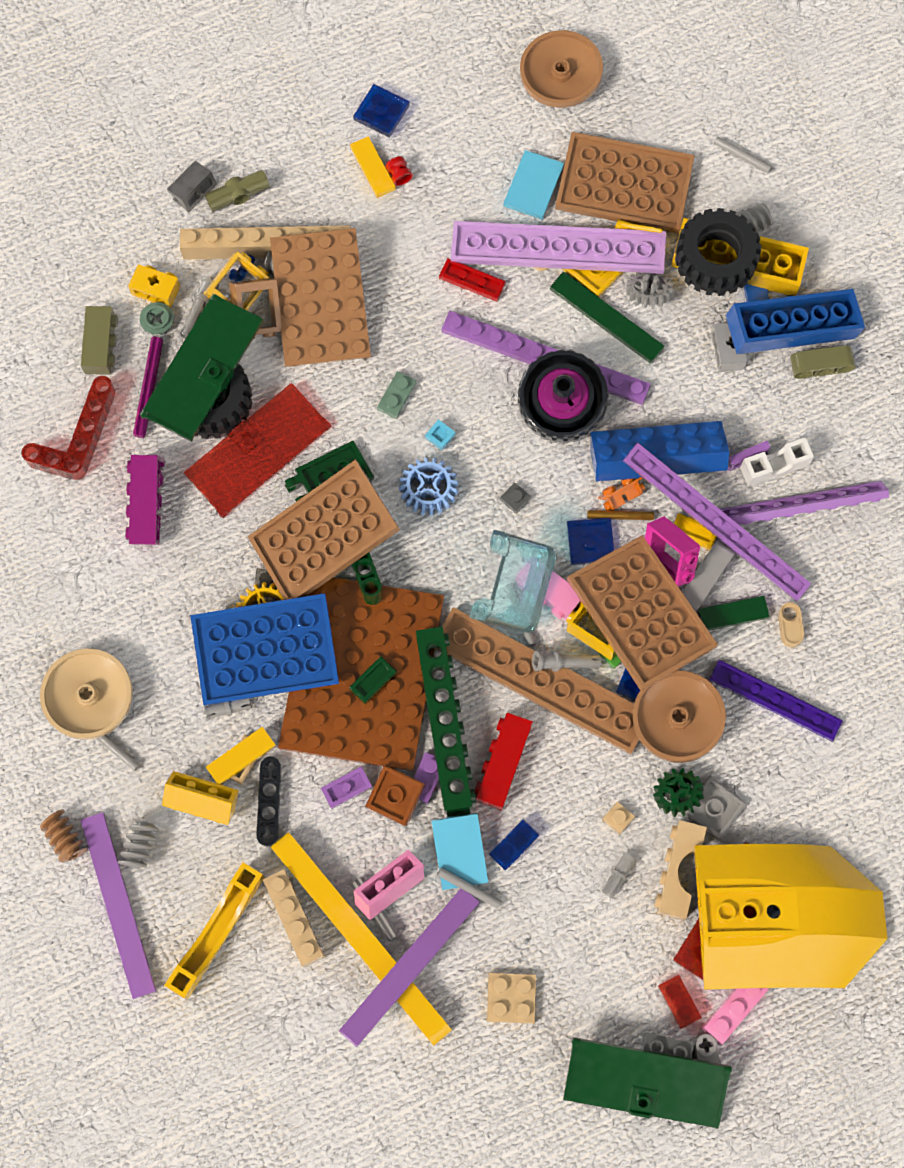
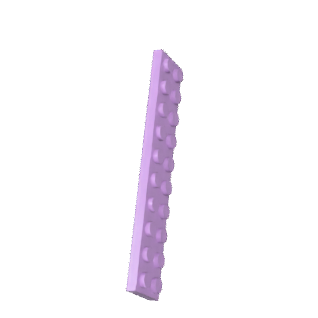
M454 221L451 261L462 264L664 274L666 231L657 233L628 229Z

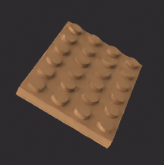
M571 132L555 210L618 221L619 219L632 224L679 233L695 155Z
M356 228L271 237L270 244L274 277L277 279L285 367L371 358Z
M354 460L254 531L248 538L283 599L287 600L306 597L401 529L360 464Z
M643 535L567 577L568 583L641 691L709 653L718 646Z

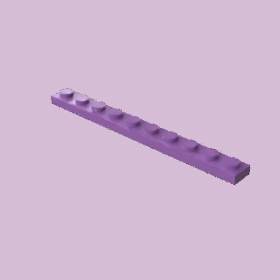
M450 310L442 326V333L527 364H531L538 357L548 352L558 351L557 349ZM596 364L606 378L609 394L643 405L651 383Z
M636 443L624 458V463L793 600L798 601L811 585L802 575L639 443Z

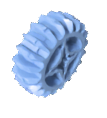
M425 457L424 463L417 459L416 466L409 464V471H403L404 477L399 480L402 484L399 487V492L403 493L401 499L407 500V507L413 505L412 510L414 513L421 509L422 516L425 514V511H429L430 516H433L434 510L441 514L442 506L445 509H449L448 502H455L454 496L458 494L456 489L458 481L454 480L456 473H450L452 471L451 466L444 468L445 462L443 460L437 464V458L435 457L432 459V462H428V458ZM431 472L435 474L429 476L424 473ZM417 478L420 486L417 488V492L413 494L411 484ZM444 479L447 488L444 494L441 495L438 486ZM426 484H429V485L432 484V485H433V489H432V488L429 489V487H428V489H426V488H425V485H426ZM426 497H430V498H432L433 500H432V501H425V500H423V499L426 498Z

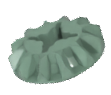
M151 303L141 311L140 324L145 332L152 335H162L165 331H170V327L174 324V314L171 308L164 303ZM152 315L157 318L161 316L162 324L158 322L153 323Z

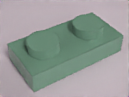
M397 371L378 404L377 410L397 419L416 385V380Z

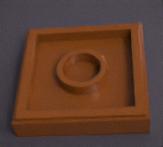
M384 765L365 807L401 825L408 826L426 784Z

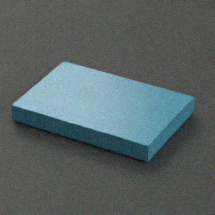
M525 150L504 200L503 207L543 220L564 168V163Z
M471 813L431 820L439 869L442 867L473 885L488 883L478 814ZM440 877L442 890L459 888Z

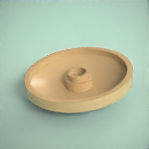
M78 649L57 659L46 672L40 688L41 708L49 723L62 734L80 740L99 738L116 729L127 716L133 699L132 682L127 670L114 656L98 649Z

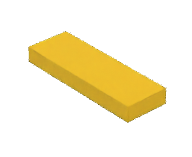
M369 136L351 143L350 149L376 198L395 191L396 187Z
M261 727L211 762L206 768L216 783L222 785L272 750L276 745L265 729Z

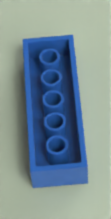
M854 289L734 303L725 315L736 354L856 339L865 328Z
M722 421L590 432V453L596 482L642 477L623 462L636 443H639L677 475L728 470L729 448Z

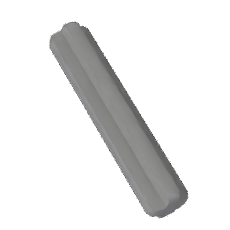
M360 877L353 882L355 888H358L366 880L364 877ZM384 910L374 917L388 941L398 936V932Z

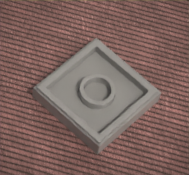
M709 776L703 783L704 799L699 800L701 806H693L694 813L687 810L685 811V816L695 824L707 827L706 832L719 841L746 806V803Z

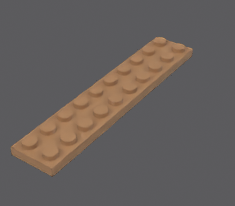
M454 607L452 608L442 625L443 632L448 633L450 646L446 647L447 655H452V659L622 751L630 755L632 754L639 741L633 725V703L568 668H561L557 672L551 669L534 671L532 657L535 651L464 612Z

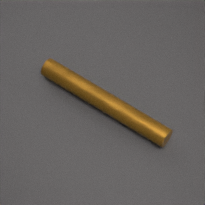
M587 510V519L654 520V512Z

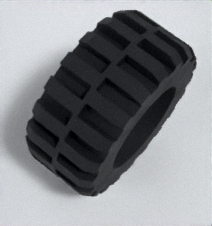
M717 208V211L707 209L703 215L700 212L695 214L693 219H689L685 223L684 229L681 230L675 251V263L679 266L678 272L680 276H685L684 282L689 286L693 284L694 290L698 292L704 290L706 295L711 296L712 293L724 296L726 291L732 294L737 292L738 287L743 288L754 275L761 253L759 233H754L755 226L751 222L748 224L745 216L741 215L739 217L736 215V211L733 210L725 212L724 208ZM708 240H721L728 243L735 250L737 259L725 265L713 264L700 254L698 246Z
M240 364L235 368L233 377L228 384L230 393L227 400L218 408L210 410L195 437L200 434L202 439H209V436H214L215 439L221 438L220 434L226 433L228 436L233 433L232 429L234 427L239 429L243 425L242 419L247 420L249 416L248 409L252 408L253 403L251 399L252 390L248 377Z

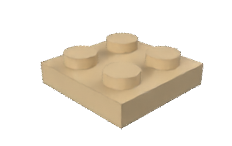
M489 973L487 1022L535 1024L536 975Z

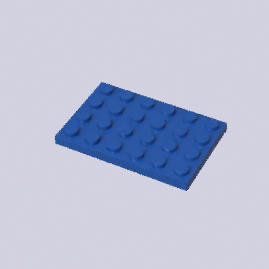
M326 594L190 615L203 705L340 684Z

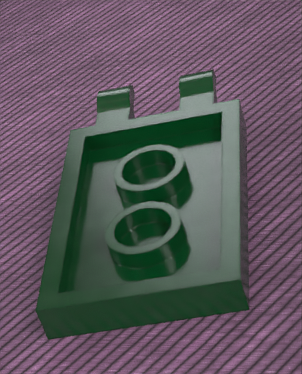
M351 441L296 468L295 472L297 475L286 479L285 487L291 493L303 485L307 492L306 494H308L354 460L360 464L370 481L374 480V475L355 442ZM306 494L297 497V498L295 499V501L297 502L299 499H301L302 497H304Z

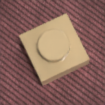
M617 801L602 820L620 835L635 816Z

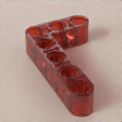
M98 376L92 382L67 452L36 443H28L22 448L21 454L29 467L72 480H80L85 477L116 393L108 377ZM103 386H108L106 391H99ZM95 406H101L98 411H92ZM94 425L92 430L85 431L87 426ZM87 445L84 450L78 451L79 446ZM38 453L36 458L29 459L31 454ZM53 459H59V461L56 464L50 465V462ZM79 464L77 470H70L73 465Z

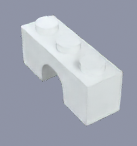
M802 438L785 444L776 453L766 455L765 452L745 458L740 469L748 487L807 467L814 456L806 438Z

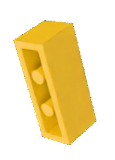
M173 771L165 783L162 806L228 825L236 810L239 790Z

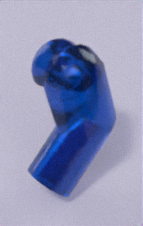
M247 254L252 259L251 263L254 264L255 258ZM240 265L238 270H230L229 279L241 282L248 274V271Z

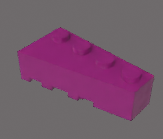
M131 455V460L127 461V473L130 474V482H127L126 492L127 496H130V505L127 504L126 517L129 518V527H126L125 537L131 545H159L161 515H157V510H161L162 495L159 493V488L163 486L164 476H162L160 467H165V459L158 455Z

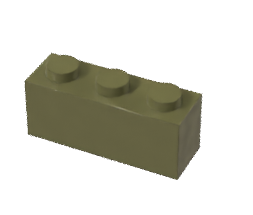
M86 306L81 356V368L85 374L111 375V367L115 366V355L112 352L113 347H116L117 344L114 327H118V315L114 313L111 306Z

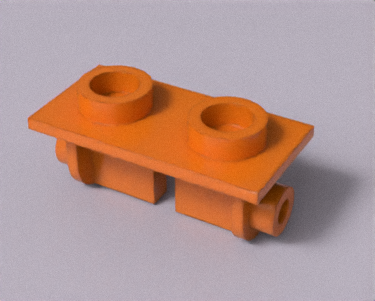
M642 477L622 479V484L616 487L614 485L607 487L602 491L603 494L598 499L606 501L603 503V506L607 511H613L625 504L623 495L630 501L643 494L642 491L645 490V487L642 483H638Z

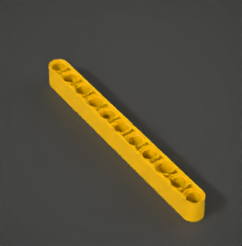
M289 832L271 846L272 850L377 978L382 981L394 967L396 961ZM413 982L397 999L400 1006L433 1046L452 1031Z

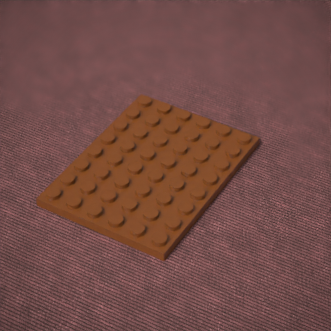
M334 577L310 593L308 596L326 594L340 684L289 692L278 749L381 767L387 765L394 769L413 772L426 703L416 631L439 627L444 595L381 585L383 592L381 602L376 605H370L364 601L357 581ZM370 589L368 590V593L372 594L375 593L377 590ZM435 648L429 651L431 657H434ZM382 656L397 671V674L370 701L364 704L349 690V687Z

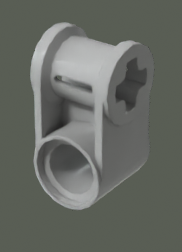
M709 1034L696 1035L692 1040V1043H694V1059L721 1064L715 1038ZM703 1039L709 1042V1046L705 1050L699 1047V1044L703 1043Z

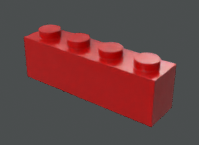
M506 713L505 718L500 717L496 728L497 731H500L497 740H492L489 752H492L490 761L485 760L481 773L485 774L482 783L478 781L474 790L475 795H477L476 802L500 811L503 810L533 721L510 713Z

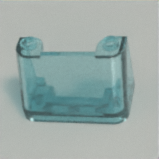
M493 529L490 547L494 553L502 555L491 599L480 598L476 600L469 618L524 633L533 632L539 622L556 559V552L549 545Z

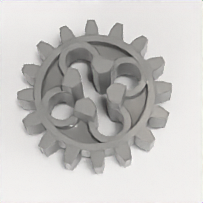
M636 272V276L631 275L630 280H627L626 295L629 296L630 301L636 300L635 305L643 304V308L651 305L653 309L656 304L662 307L663 302L668 303L669 298H672L673 282H669V277H663L664 274ZM652 283L650 295H646L648 293V285Z

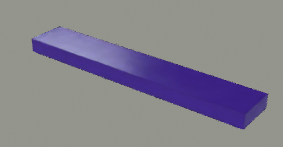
M720 659L708 680L831 742L834 741L843 721Z

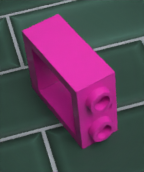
M665 516L647 523L645 539L677 586L690 583L695 577L700 545ZM666 542L681 554L679 562L664 551Z

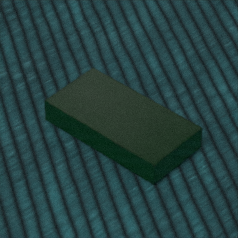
M380 656L349 687V690L366 704L397 674V671Z

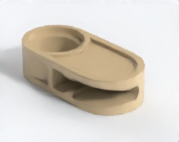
M787 602L778 611L779 628L783 644L793 648L802 642L804 629L800 607L793 602ZM787 608L793 609L796 614L795 618L787 619L783 614L784 610Z

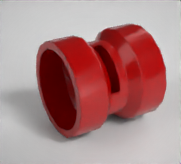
M403 156L394 157L386 164V169L389 174H392V181L396 186L404 185L413 178L411 170L406 167L407 162Z

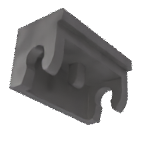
M195 160L167 188V191L174 196L173 200L187 212H190L205 197L204 194L210 192L217 183L212 172Z

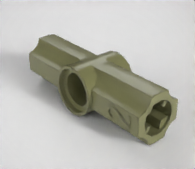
M259 170L243 178L239 176L232 177L226 181L224 186L204 195L210 209L214 212L230 204H243L249 200L251 195L269 188L270 185L264 171Z

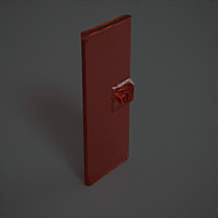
M290 383L251 417L234 428L227 437L183 473L215 508L219 516L224 518L332 426L302 393Z

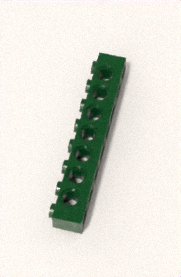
M443 626L417 630L416 640L444 813L472 810V803H476L474 789H469L468 780H472L470 766L466 767L464 758L468 757L467 744H462L461 735H465L463 721L458 722L457 713L461 712L459 699H454L453 691L457 690L456 678L451 677L450 669L454 668L452 655H447L446 647L450 646L448 633L443 632ZM437 648L441 651V655L431 657L429 651ZM436 670H441L445 673V676L438 680L432 674ZM440 692H445L449 698L444 702H440L436 699V695ZM444 714H448L452 717V721L449 724H443L439 718ZM446 737H453L456 740L455 745L452 747L445 746L443 740ZM450 759H456L459 761L460 766L453 770L447 767V762ZM453 782H461L464 786L463 790L460 792L452 791L450 786Z

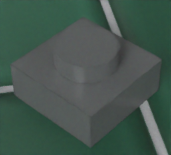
M515 482L500 497V501L515 514L531 499V495Z

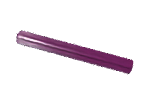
M157 336L151 338L133 430V435L137 438H145L148 420L141 418L139 414L155 388L163 346L162 338Z

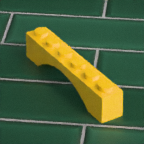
M242 862L210 920L192 947L177 964L165 983V987L184 999L190 998L262 884L263 879H265L263 874Z

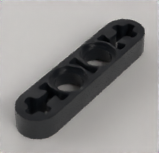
M272 756L266 757L261 761L259 773L256 836L258 842L263 847H271L276 843L279 834L282 768L279 760ZM269 762H273L274 766H277V769L272 770V777H277V781L272 779L264 780V777L269 778V772L265 769V766H269ZM273 784L276 787V793L273 796L264 795L263 789L266 785ZM266 807H272L275 810L274 817L268 820L264 819L262 811ZM261 823H275L274 827H269L270 834L274 835L273 838L269 839V842H265V839L261 838V835L266 833V826H261Z

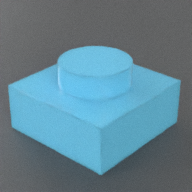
M438 419L425 434V439L442 451L456 435V432Z

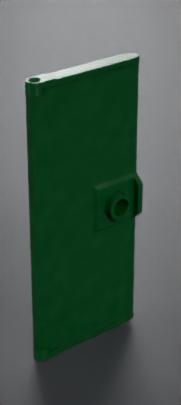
M212 294L139 414L141 418L192 442L220 393L228 386L235 368L264 320L222 299L218 295Z
M573 1037L563 1094L564 1101L625 1111L638 1117H658L719 1128L727 1085L732 1072L730 1065Z

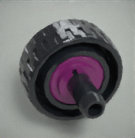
M571 350L551 351L538 357L523 373L518 388V406L525 424L534 434L553 443L560 442L565 444L576 442L581 438L589 436L590 432H594L603 420L609 400L606 378L599 366H596L594 361L587 358L584 354Z

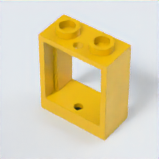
M236 252L203 294L209 299L212 294H216L231 303L228 298L215 288L235 262L256 279L269 278L267 276L269 273L261 266L256 267L251 263L252 259L244 252ZM263 290L252 291L243 303V309L248 311Z
M580 601L579 609L576 612L573 610L566 620L568 623L567 632L609 660H612L616 653L611 645H606L578 626L588 612Z

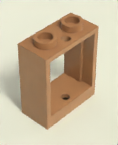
M266 278L229 283L231 303L242 309V292L268 289L272 326L260 327L256 335L262 334L263 337L275 336V332H281L282 325L277 279Z

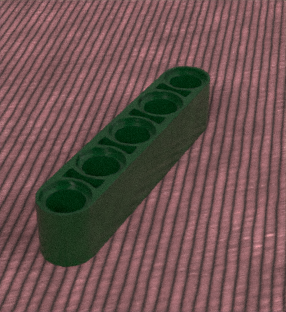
M368 552L351 564L364 601L367 604L376 605L381 602L383 592L379 576L370 552ZM363 570H369V571H370V572L367 573V574H361V573H360V572L363 571ZM370 589L377 590L375 593H368V590Z

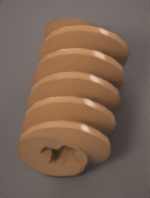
M64 809L52 813L40 825L41 831L45 832V838L50 839L49 845L55 847L53 851L56 855H59L58 860L62 863L72 861L87 851V848L79 849L83 843L82 840L74 841L79 835L78 832L70 834V831L74 828L73 824L65 825L69 821V817H60L65 812Z

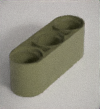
M849 345L800 351L790 356L793 375L796 379L846 373L856 368L852 347Z

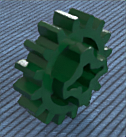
M674 768L670 775L664 772L665 778H658L659 785L653 787L655 791L653 796L658 808H663L666 815L671 811L673 817H676L678 812H681V815L684 817L687 810L694 813L693 806L700 807L699 800L704 799V787L699 776H694L693 771H689L686 774L684 768L679 773Z

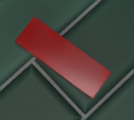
M447 258L439 274V279L496 302H498L506 285V281L462 263L451 261L449 258Z

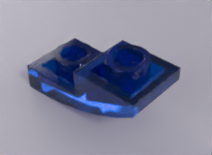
M522 819L490 851L489 855L506 871L540 834Z

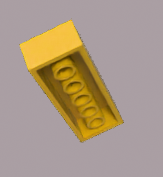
M683 218L680 232L684 229V225L689 219ZM760 236V258L751 280H748L747 284L781 294L796 296L801 284L809 248ZM708 240L698 246L700 254L713 264L725 265L737 259L735 250L724 241ZM674 253L671 267L678 268L679 266L675 263L676 254Z

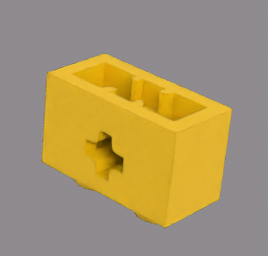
M140 264L137 265L128 285L133 296L153 303H164L170 308L181 287L178 278L170 272L163 273L150 265L142 266Z

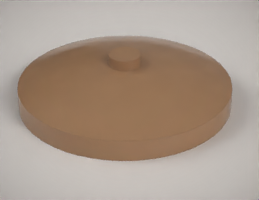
M552 31L537 37L527 46L520 62V77L525 90L536 101L550 107L565 108L586 101L595 93L602 79L603 62L598 48L587 37L572 31Z
M676 671L645 690H640L634 703L633 725L639 741L651 754L665 761L685 763L705 756L717 745L725 727V706L719 692L708 680L692 672Z

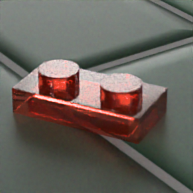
M680 975L657 986L680 1029L702 1018Z

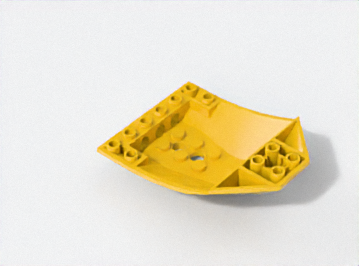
M805 844L694 845L704 990L748 988L845 989L887 940L883 892L830 846ZM776 905L780 909V916L775 919L770 918L767 915L768 906ZM745 906L755 908L756 916L754 918L745 917L743 914Z

